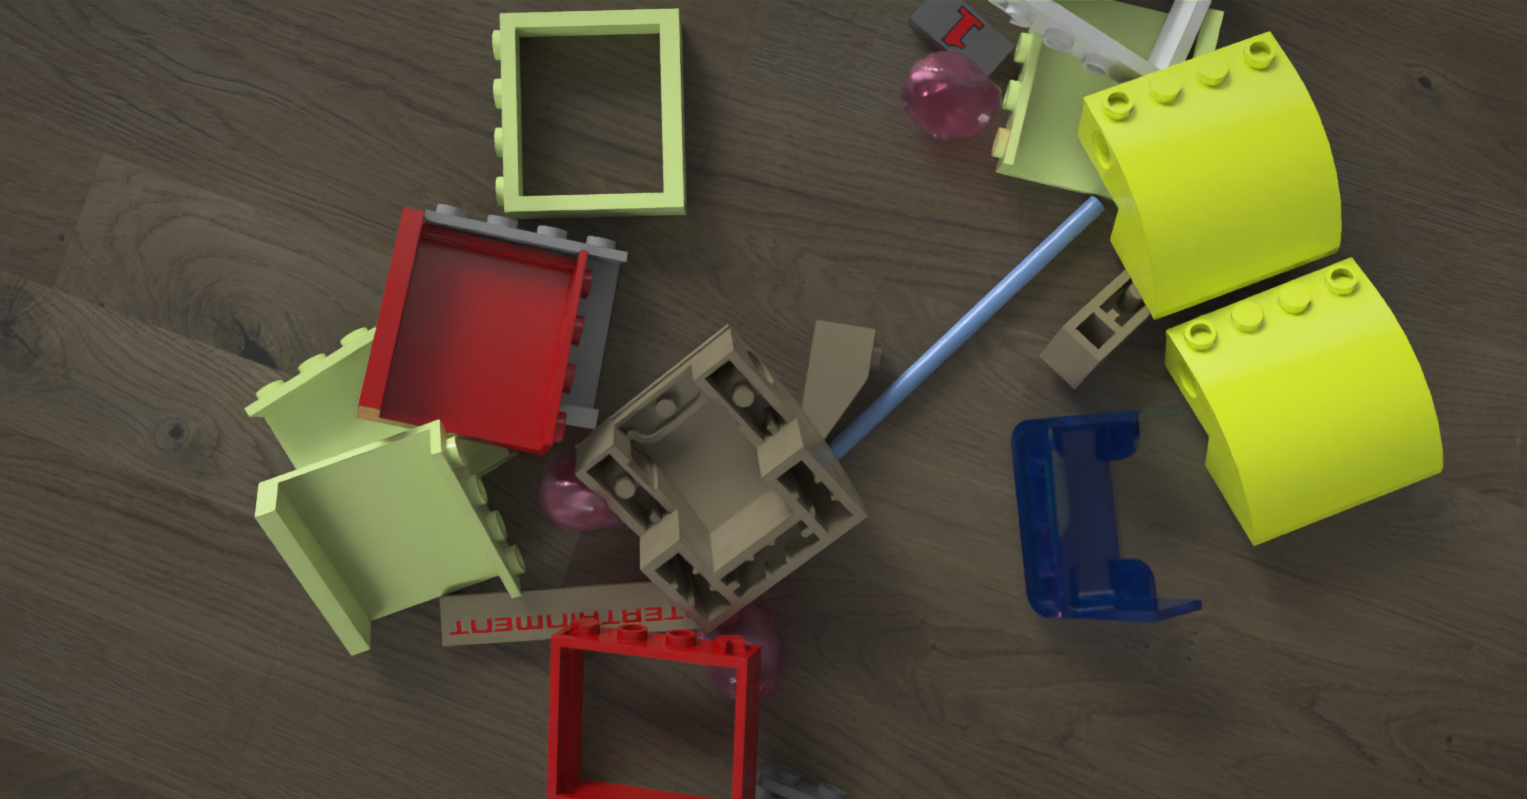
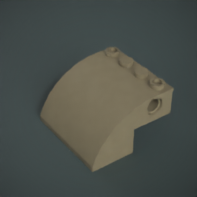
M729 324L721 328L575 444L577 449L575 475L640 537V570L707 634L868 517L867 511L847 474L811 420L773 372Z

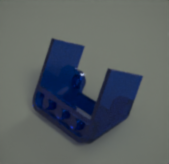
M1180 405L1029 419L1020 422L1014 428L1011 436V451L1026 595L1029 604L1037 614L1047 618L1155 623L1202 610L1201 599L1157 598L1155 577L1150 567L1140 559L1120 558L1110 461L1127 459L1136 452L1140 442L1138 420L1181 415Z

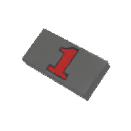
M926 0L910 17L908 22L980 87L1015 48L1014 44L964 0Z

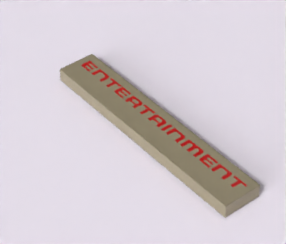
M652 581L521 590L522 596L513 599L508 591L453 594L439 597L442 647L551 639V635L570 625L572 620L582 618L595 619L600 621V627L615 629L623 624L644 625L648 627V632L701 629ZM735 613L716 628L738 626V614Z

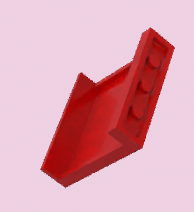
M404 207L359 399L357 418L408 429L440 419L449 437L457 436L463 440L545 456L553 442L561 443L565 430L567 413L559 411L562 393L570 394L575 376L576 364L568 363L571 345H579L585 318L577 315L579 298L587 299L592 283L593 270L585 268L588 251L581 249L576 260L431 226L423 224L424 211Z

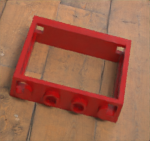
M587 618L574 619L570 625L551 635L547 799H716L581 779L585 650L737 668L732 799H755L762 646L746 644L745 638L736 635H722L715 637V640L696 638V632L684 629L669 630L666 634L649 633L648 627L640 624H623L618 626L617 629L600 627V621Z

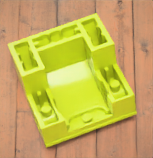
M1270 31L1083 97V108L1077 137L1118 207L1110 242L1154 320L1330 256L1339 250L1342 232L1341 198L1330 144L1318 111L1303 81Z
M1352 257L1166 330L1164 365L1209 436L1205 467L1253 546L1441 473L1443 469V448L1439 422L1421 366L1391 309Z

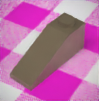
M1125 269L1063 325L1039 355L1074 390L1151 316L1127 270Z
M816 320L801 409L811 420L823 439L827 437L865 384L869 376V370L878 371L882 342L874 341L876 329Z

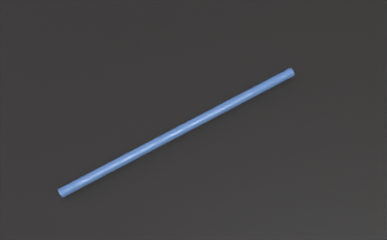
M1094 196L1087 199L828 444L837 460L839 461L1094 221L1105 210L1103 204Z

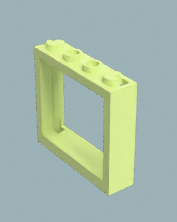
M679 8L500 13V30H494L492 34L495 60H501V79H494L493 84L496 109H502V128H496L494 134L496 155L498 158L503 157V177L496 178L495 189L498 206H504V212L514 220L687 215L682 21ZM660 33L664 193L523 196L519 37Z

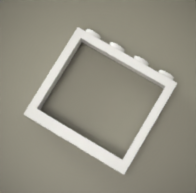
M988 0V2L1010 15V23L1024 28L1030 27L1044 36L1042 41L1048 47L1060 52H1069L1082 60L1081 66L1088 72L1098 76H1107L1115 82L1122 84L1184 62L1212 0H1175L1148 61L1053 0Z

